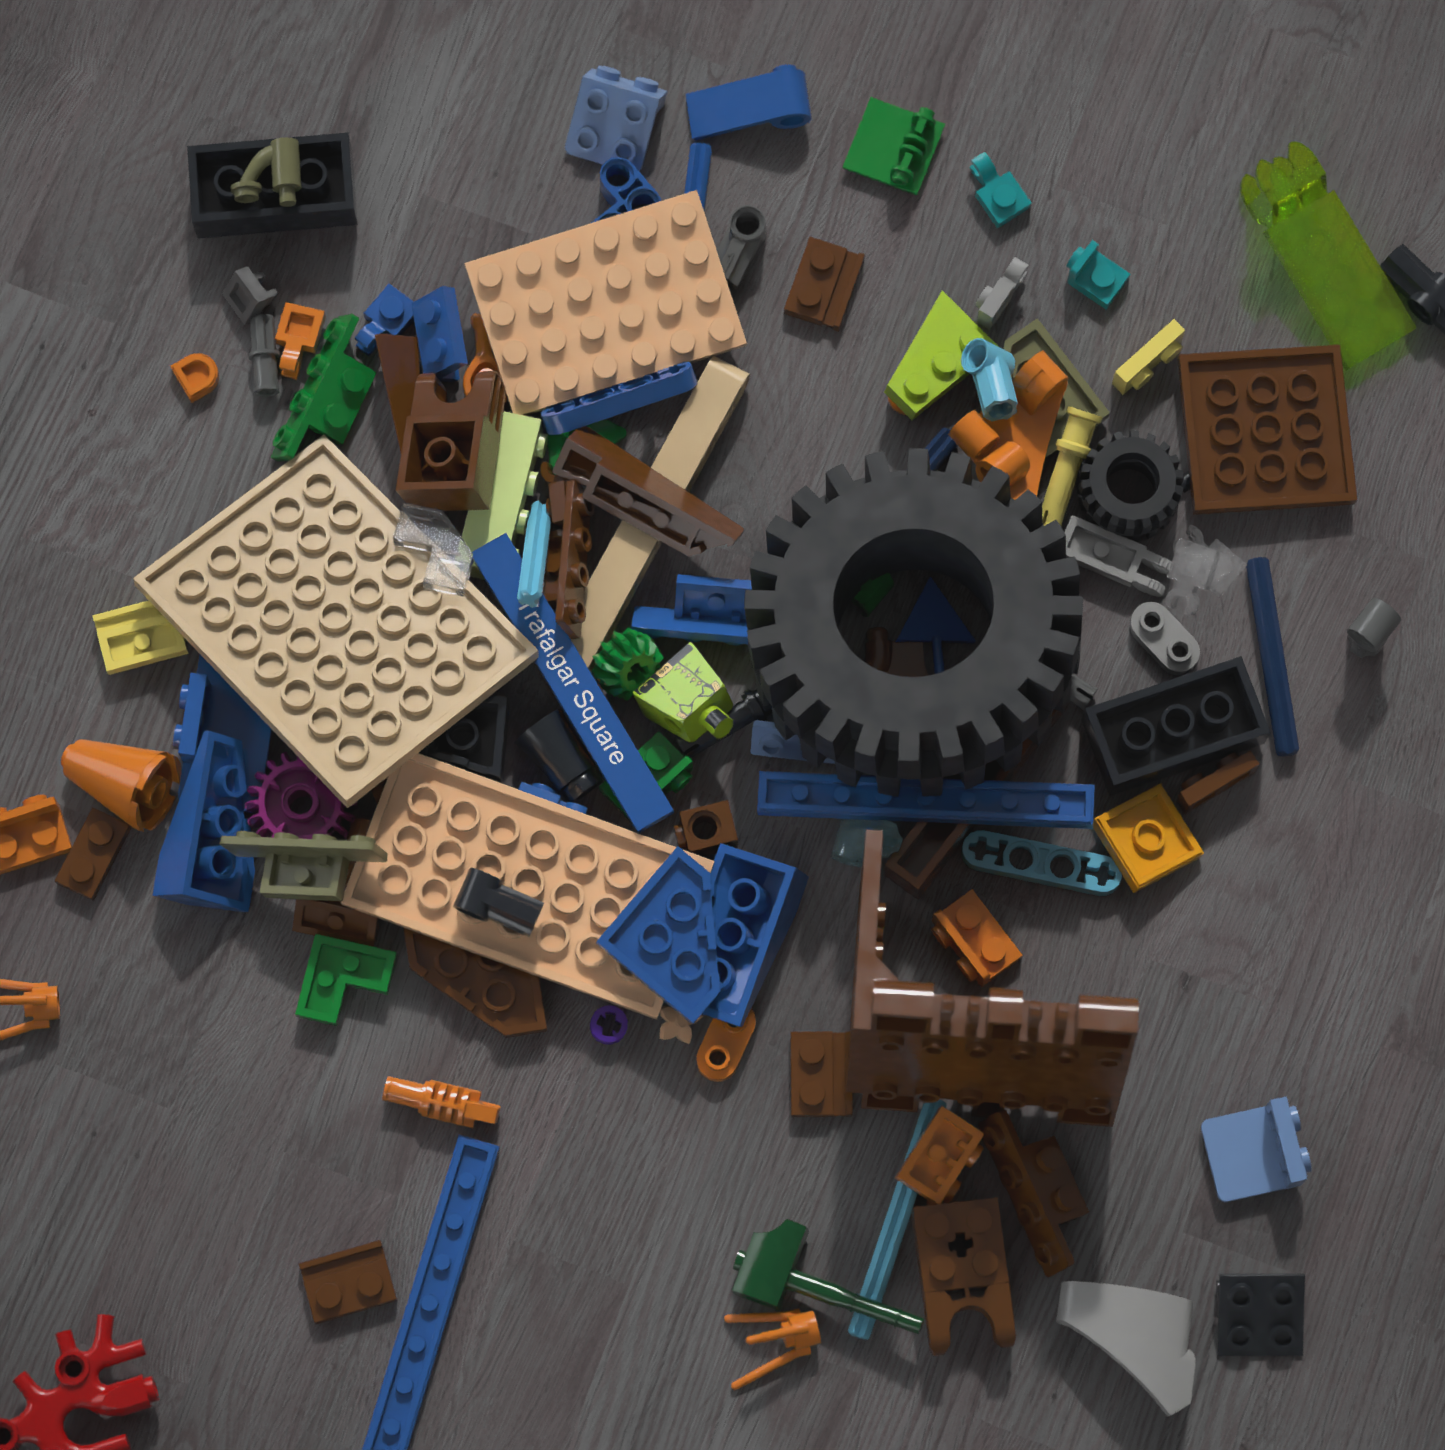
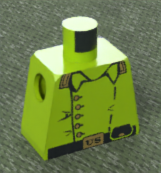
M691 642L632 692L642 714L646 718L687 742H695L707 730L714 737L720 739L726 736L733 727V720L727 715L733 707L728 691Z

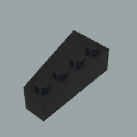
M489 696L418 753L503 784L510 709L507 696Z

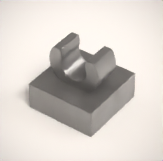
M248 266L236 270L222 292V295L244 325L250 323L252 317L261 314L264 307L270 305L277 294L275 289L265 291L261 285L265 274L263 272L253 274Z

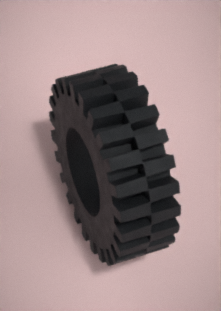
M912 448L908 449L907 470L890 472L885 451L865 455L864 478L853 481L844 464H840L825 472L826 494L820 498L808 486H804L792 497V521L788 522L776 515L767 527V553L755 551L750 565L752 590L745 591L744 599L751 666L755 672L757 691L763 706L771 704L774 724L779 733L786 741L796 734L800 740L802 757L816 768L827 757L834 760L837 778L843 783L856 787L863 772L876 775L878 792L896 797L899 796L901 779H920L922 797L941 796L943 777L959 774L964 788L967 790L984 782L985 765L989 762L996 760L1004 772L1015 767L1021 762L1023 741L1028 738L1039 746L1051 732L1052 711L1055 709L1064 712L1071 697L1072 674H1078L1080 665L1083 596H1079L1080 573L1075 556L1066 558V535L1058 521L1055 520L1045 526L1043 525L1042 501L1029 489L1016 500L1012 499L1010 476L1004 471L992 466L982 482L974 480L972 478L971 457L951 452L945 472L930 470L928 449ZM905 570L937 572L957 580L972 591L984 606L991 624L977 649L964 661L951 669L923 677H902L888 674L871 667L857 657L842 639L838 630L844 611L861 590L864 583L869 579L875 580L886 573L891 574Z

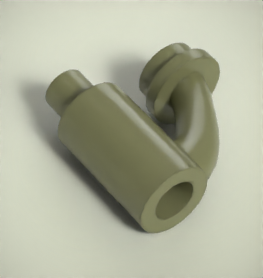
M288 137L272 140L269 146L260 150L249 163L240 182L231 185V193L234 194L235 201L252 203L259 200V193H261L262 187L256 181L264 169L272 165L273 191L279 193L280 205L284 207L296 205L295 192L301 190L299 141Z

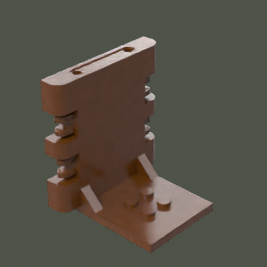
M866 829L858 899L846 1092L862 1093L861 1108L918 1113L919 1101L934 1103L940 1099L957 1100L962 1105L972 1106L971 1117L988 1118L995 1112L1005 1108L1020 1109L1025 1105L1042 1106L1046 1111L1057 1112L1056 1123L1113 1127L1138 1035V998L1078 994L1076 1004L1023 1000V990L989 988L988 998L934 994L933 983L899 981L882 963V940L886 903H879L883 831Z

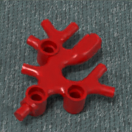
M97 1314L94 1341L92 1347L87 1351H81L77 1348L72 1329L56 1333L55 1336L61 1355L55 1363V1373L61 1382L54 1389H43L34 1382L26 1371L19 1374L12 1381L26 1399V1408L19 1416L13 1419L0 1418V1434L5 1430H9L11 1433L10 1441L5 1445L0 1444V1450H18L22 1443H33L40 1450H131L126 1433L91 1445L75 1444L67 1437L64 1431V1421L71 1411L78 1408H85L106 1416H123L151 1408L152 1402L159 1401V1394L153 1376L145 1378L141 1374L110 1385H105L99 1380V1373L102 1369L145 1356L146 1350L142 1339L119 1346L115 1345L112 1341L114 1316ZM80 1363L82 1365L81 1374L74 1378L71 1377V1366Z

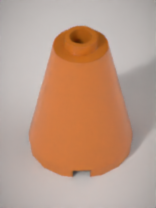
M79 739L74 744L66 747L61 758V765L66 778L131 827L144 832L143 828L150 831L155 829L164 820L175 800V796L169 794L172 783L180 784L181 763L178 757L163 751Z

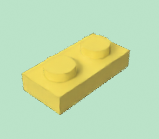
M1173 319L1115 371L1112 384L1122 395L1132 387L1136 390L1143 387L1154 375L1151 370L1159 362L1169 363L1183 349L1181 342L1185 329Z

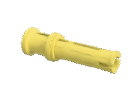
M1070 406L1067 407L1066 412L1069 414V418L1062 439H1057L1055 444L1059 454L1042 504L1044 526L1055 520L1058 521L1060 526L1062 525L1083 458L1086 459L1091 451L1089 445L1096 424L1101 423L1103 417Z

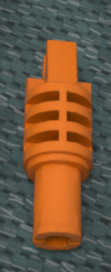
M389 1076L386 1079L382 1100L418 1109V1113L422 1114L421 1116L469 1128L474 1127L475 1120L496 1124L501 1108L500 1105L481 1101V1091L435 1080L425 1081L424 1084Z

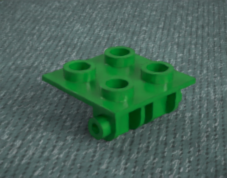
M870 97L842 168L918 195L945 123L936 121L933 118L935 113L931 109L921 107L919 112L914 113Z

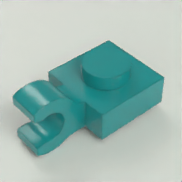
M986 152L971 160L972 165L969 168L983 187L976 191L975 197L997 229L1031 207L1032 202L1011 172L1008 171L999 177L993 162Z

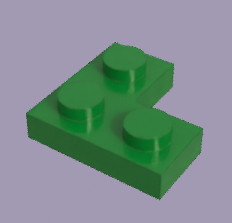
M315 934L295 1012L296 1017L337 1026L347 986L388 995L398 956L397 952Z

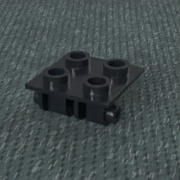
M1219 1274V1280H1216V1295L1219 1297L1218 1356H1303L1305 1274Z

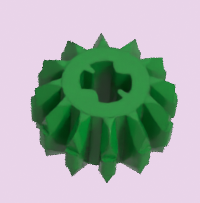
M629 627L623 634L613 631L612 639L608 643L600 641L602 651L592 656L596 664L592 672L601 684L602 689L609 695L612 694L614 697L618 696L628 701L633 695L632 692L661 668L659 663L664 657L654 644L655 641L647 634L638 633Z

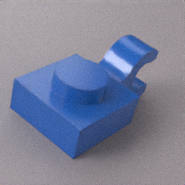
M388 284L364 312V319L369 324H366L356 335L355 340L358 341L356 347L369 356L377 348L375 334L402 335L414 321L411 304L413 301L391 284Z

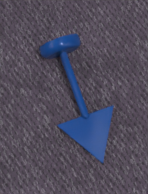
M929 577L896 642H932L934 672L937 674L945 671L942 643H975L976 640L933 579Z

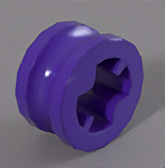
M606 1005L600 1007L594 1012L590 1021L592 1036L602 1044L611 1045L618 1043L627 1031L628 1021L626 1015L615 1006ZM605 1014L616 1016L615 1023L621 1025L618 1033L614 1030L612 1031V1036L603 1035V1027L597 1025L600 1017L603 1020L606 1019Z

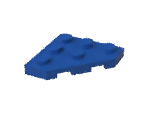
M677 846L596 941V944L693 1025L720 993L711 896L712 889L710 872Z

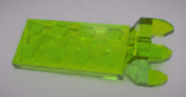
M1290 142L1288 144L1287 159L1284 157H1274L1272 163L1261 159L1256 165L1255 177L1249 174L1243 176L1240 182V193L1246 208L1254 221L1268 227L1263 234L1329 344L1340 345L1342 365L1345 370L1352 368L1417 329L1335 190L1327 193L1326 172L1315 154L1307 146L1299 142Z

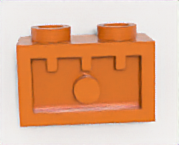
M44 794L36 795L25 799L21 807L9 811L5 807L0 808V875L70 852L72 843L60 805L55 797L47 798Z
M973 889L943 911L940 909L933 914L932 922L935 925L931 928L933 935L945 949L949 946L952 947L960 958L956 961L958 968L970 982L976 979L980 986L983 987L1023 956Z
M940 1106L895 1176V1179L927 1199L926 1203L928 1205L941 1204L942 1201L949 1203L961 1185V1182L956 1179L964 1166L971 1168L980 1156L984 1147L978 1143L984 1133L945 1107Z

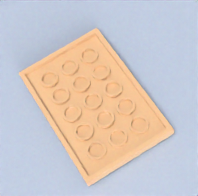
M697 190L465 263L498 370L505 385L508 401L514 414L527 416L542 411L547 407L629 382L682 362L694 363L747 346Z

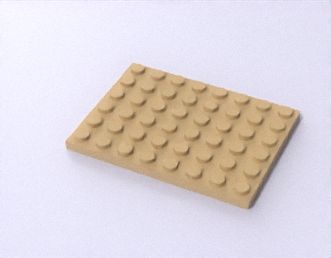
M322 435L298 453L292 460L285 463L133 578L135 587L347 808L539 657L538 649L325 435Z

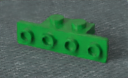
M354 314L338 316L327 326L324 332L326 342L320 354L318 353L313 357L307 368V375L309 377L304 388L300 389L291 401L290 410L292 413L287 424L277 431L273 439L275 449L271 458L275 461H290L294 458L307 428L321 436L325 435L336 445L344 443L377 373L344 353L359 321V317Z

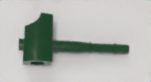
M785 1219L779 1227L772 1231L754 1232L747 1251L739 1250L733 1270L739 1273L732 1291L739 1297L780 1311L786 1292L790 1290L823 1303L848 1309L850 1312L854 1311L893 1325L894 1328L898 1327L918 1335L922 1329L924 1318L904 1312L902 1308L900 1310L860 1296L858 1292L855 1294L839 1285L795 1270L809 1233L808 1228L802 1224Z

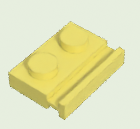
M149 600L93 615L108 675L189 654L185 638Z

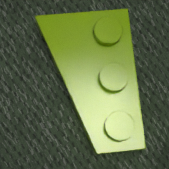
M941 291L884 393L911 420H914L970 374L963 369L961 356L964 348L971 340L982 338L996 346L998 345L945 292Z

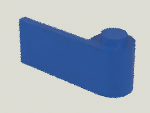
M791 64L777 66L771 73L686 94L691 137L694 141L769 122L776 128L791 129L804 126L812 120L805 72Z

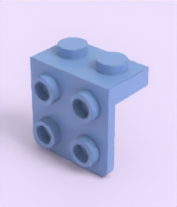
M598 66L597 70L591 69L582 77L565 150L570 155L604 164L612 157H622L630 161L640 171L644 164L656 114L664 106L668 91L659 89V83L651 79L636 77L635 81L622 78L620 77L621 72L614 68Z
M1287 1096L1272 1099L1264 1107L1206 1119L1201 1124V1133L1217 1197L1220 1201L1230 1202L1298 1187L1307 1180L1306 1173L1311 1172L1310 1157L1306 1147H1299L1296 1131H1301L1300 1118L1296 1106L1289 1107Z

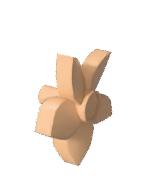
M662 1006L659 1013L666 1022L660 1028V1039L667 1040L676 1037L680 1041L690 1044L692 1030L689 1025L692 1024L673 1008ZM701 1015V1016L696 1020V1022H698L703 1016Z

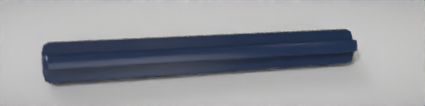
M1258 557L1248 560L1246 569L1275 750L1278 756L1286 757L1297 754L1299 743L1270 563L1268 558Z

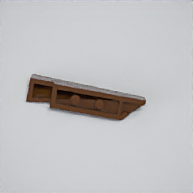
M375 334L401 452L407 416H411L415 383L418 375H420L417 337ZM439 511L414 512L417 529L424 536L429 531V526Z
M588 426L577 428L566 439L552 470V473L569 480H576L577 483L585 485L586 489L582 498L688 557L701 554L710 548L726 544L727 547L732 546L744 532L743 527Z

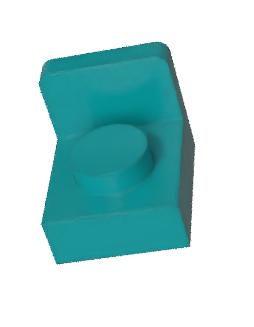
M1092 240L1086 249L1079 246L1066 265L1070 269L1067 284L1107 310L1125 286L1131 274L1099 253V244Z

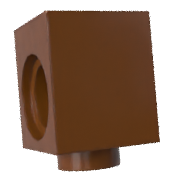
M728 800L679 812L680 824L673 827L677 844L681 849L687 848L688 852L703 857L717 853L720 843L738 848V838ZM707 822L712 824L717 831L712 838L702 840L694 835L693 829L699 823Z

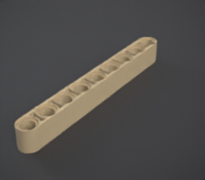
M713 356L651 468L690 492L748 385L750 374ZM624 520L621 521L593 572L587 587H585L584 605L586 619L582 623L581 637L571 639L590 672H592L596 665L592 656L602 651L600 641L608 643L662 544L658 539Z

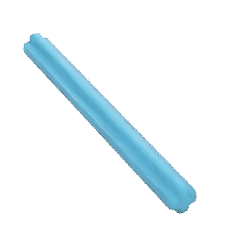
M940 1099L934 1103L923 1104L905 1160L940 1106L946 1108V1102ZM900 1181L897 1182L860 1296L880 1303L882 1302L918 1194ZM854 1312L848 1329L849 1334L868 1340L876 1319Z

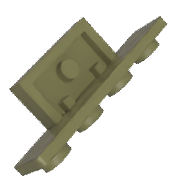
M238 831L236 836H221L220 845L235 856L266 858L260 887V894L266 898L343 901L349 861L385 863L388 857V853L375 844L376 841L373 838L360 835L351 836L350 841L337 840V838L325 834H314L312 839H299L296 835L278 832L274 834V838H268L249 831Z

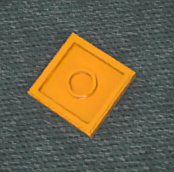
M1161 783L1093 819V829L1133 893L1199 859L1204 854Z

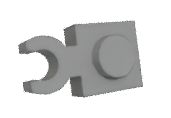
M1014 257L1003 277H1000L994 288L988 285L985 287L975 305L979 308L978 324L991 331L1012 299L1013 293L1027 275L1028 264Z

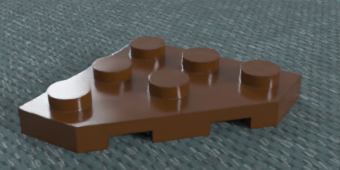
M404 928L409 967L412 972L505 1038L547 1031L538 976Z

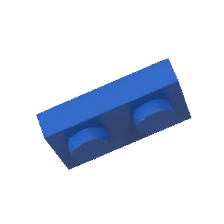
M441 286L411 304L423 373H435L440 381L453 383L460 379L459 369L467 365L468 362L455 288Z

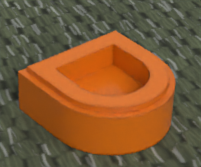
M201 353L191 354L170 365L171 370L191 403L211 393L218 385L219 371L214 360L208 355Z

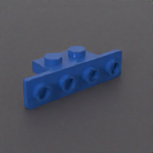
M678 574L675 609L635 606L631 629L636 630L638 633L647 634L651 638H683L689 642H699L702 640L718 641L733 646L748 644L744 599L745 591L752 590L751 580Z

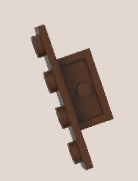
M576 480L567 481L563 529L550 531L542 590L551 608L556 609L555 620L571 639L581 637L582 623L586 619L584 591L589 583L586 566L587 554L592 546L589 529L590 517L593 516L595 509L593 503L582 498L585 490Z
M1003 1109L995 1112L981 1121L978 1127L984 1133L982 1137L983 1142L989 1149L999 1171L1000 1180L1006 1187L1013 1202L1018 1220L1027 1233L1034 1249L1036 1260L1041 1265L1046 1277L1049 1278L1075 1263L1059 1226L1081 1218L1090 1212L1055 1135L1022 1146L1007 1111Z

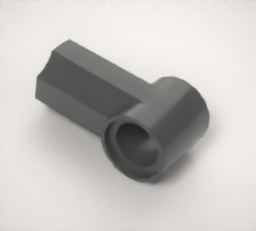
M751 205L740 206L734 210L730 217V225L717 250L729 289H739L758 248L766 240L765 216L760 209ZM746 221L755 222L759 226L758 230L751 235H744L737 229L740 224Z
M1372 598L1347 629V636L1351 644L1349 650L1359 658L1364 656L1376 657L1389 636L1401 623L1400 615L1384 601Z

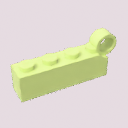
M503 411L490 510H468L455 561L456 568L463 575L484 579L470 553L504 533H507L515 546L517 534H525L529 511L524 510L527 495H535L539 472L533 471L536 458H544L548 443V434L543 433L542 419Z

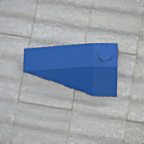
M204 731L159 854L152 896L185 905L249 912L255 875L254 857L235 856L220 845L221 836H236L238 831L251 832L248 819L244 817L242 797L247 791L242 740L212 731Z
M720 843L710 872L720 993L702 1014L742 1028L794 920L809 876L796 867Z

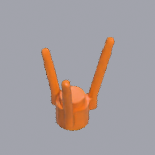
M0 979V988L25 991L23 996H0V1005H24L25 1017L34 1018L32 1021L1 1030L0 1040L34 1029L50 1028V1020L60 1019L58 986H48V982L28 983Z
M798 1308L786 1312L742 1313L726 1315L724 1317L726 1323L786 1321L780 1323V1329L748 1336L746 1343L752 1345L783 1338L786 1348L794 1346V1349L734 1381L731 1384L733 1390L750 1384L798 1357L810 1355V1346L821 1344L818 1324L812 1310L801 1313Z

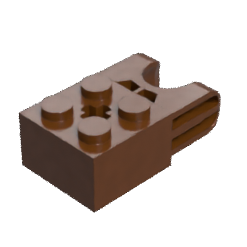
M497 371L477 373L473 386L467 396L454 403H447V389L436 377L435 373H422L418 375L415 383L411 416H407L396 484L397 493L413 512L490 510L506 396L504 382Z
M998 1197L913 1207L911 1218L928 1345L933 1356H941L946 1353L950 1346L951 1320L957 1313L964 1310H975L982 1313L990 1323L994 1342L1001 1348L1013 1347L1016 1331ZM955 1238H962L964 1243H969L971 1248L966 1250L965 1257H957L956 1251L950 1252L948 1246L954 1244Z

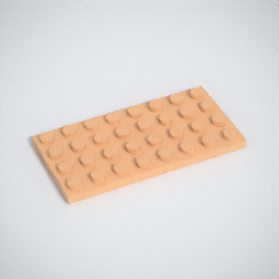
M417 753L388 776L366 837L373 838L376 841L375 844L388 853L387 862L356 861L341 905L657 1020L663 1000L600 948L596 941L676 847ZM685 851L708 872H711L714 861ZM469 868H475L502 880L505 886L544 902L530 937L489 919L488 922L475 919L453 907Z

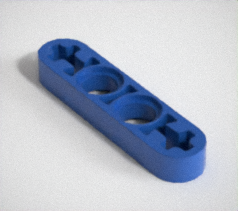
M682 362L659 370L656 373L547 407L541 412V417L548 434H562L689 391L697 385V379L692 363Z

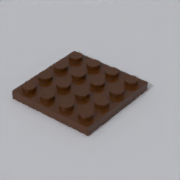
M1340 345L1179 354L1177 363L1193 515L1355 505L1357 502V491Z

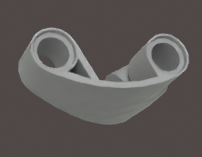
M1065 1281L1061 1283L1057 1323L1075 1330L1113 1358L1140 1383L1167 1416H1171L1191 1404L1195 1372V1356L1192 1350L1188 1349L1193 1302L1191 1300L1157 1291L1114 1284Z

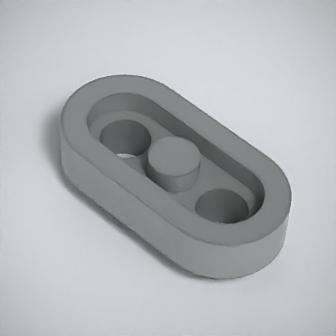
M1146 602L1134 610L1130 619L1131 634L1161 668L1172 675H1185L1192 671L1200 656L1199 645L1195 638L1168 609L1156 602ZM1154 616L1158 619L1159 625L1153 628L1148 627L1144 622V618ZM1182 646L1185 648L1187 655L1181 658L1176 657L1172 652V648Z

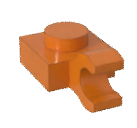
M285 302L275 336L276 345L285 347L279 364V369H282V377L297 380L302 365L303 352L316 353L326 319L325 311Z

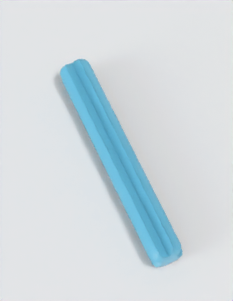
M540 501L533 502L529 511L517 600L521 605L528 604L531 608L539 605V598L542 596L551 518L547 513L546 504H542Z

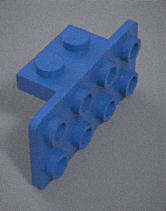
M199 655L197 673H190L189 685L183 684L181 687L179 708L185 709L182 725L176 724L173 737V749H178V754L183 761L178 798L180 799L204 731H212L242 740L247 789L249 786L261 787L262 783L258 782L254 775L257 771L266 774V762L269 756L272 729L221 675ZM246 791L242 795L244 812L251 813L246 810L245 803L258 800L259 797L251 796Z

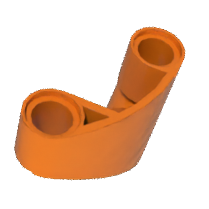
M1044 350L1030 358L1012 380L1018 401L1016 414L1009 419H999L992 422L983 417L982 411L978 414L973 410L961 418L948 433L952 440L975 463L976 475L980 482L983 481L992 466L1010 476L1011 498L1014 500L1027 489L1037 496L1049 441L1068 385V376Z

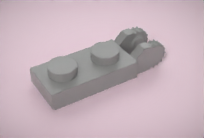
M1071 516L1064 532L1066 535V558L1075 556L1077 564L1081 567L1128 587L1132 585L1139 591L1156 597L1163 595L1165 591L1163 584L1139 574L1137 571L1142 562L1148 568L1159 573L1171 575L1175 568V564L1172 561L1148 551L1147 546L1121 535H1116L1076 516Z

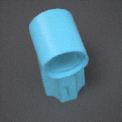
M982 338L971 340L962 352L961 365L965 371L973 375L983 417L992 422L999 419H1009L1017 413L1016 406L1018 404L1011 378L1015 368V358L1010 352Z

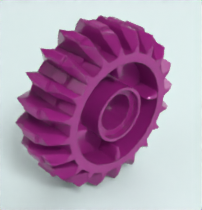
M283 752L281 753L283 765L277 767L275 762L270 759L266 762L271 772L268 776L259 771L255 773L256 780L262 783V786H249L247 792L249 795L259 798L258 800L246 802L245 808L248 812L257 813L247 821L251 828L261 827L256 832L261 837L274 838L275 833L283 832L296 835L299 839H312L314 834H325L333 837L337 835L341 839H347L349 833L341 825H351V822H354L356 817L345 811L357 809L358 801L347 808L298 756L297 761L291 762L288 753ZM299 797H308L313 801L311 809L304 814H296L291 811L292 803Z

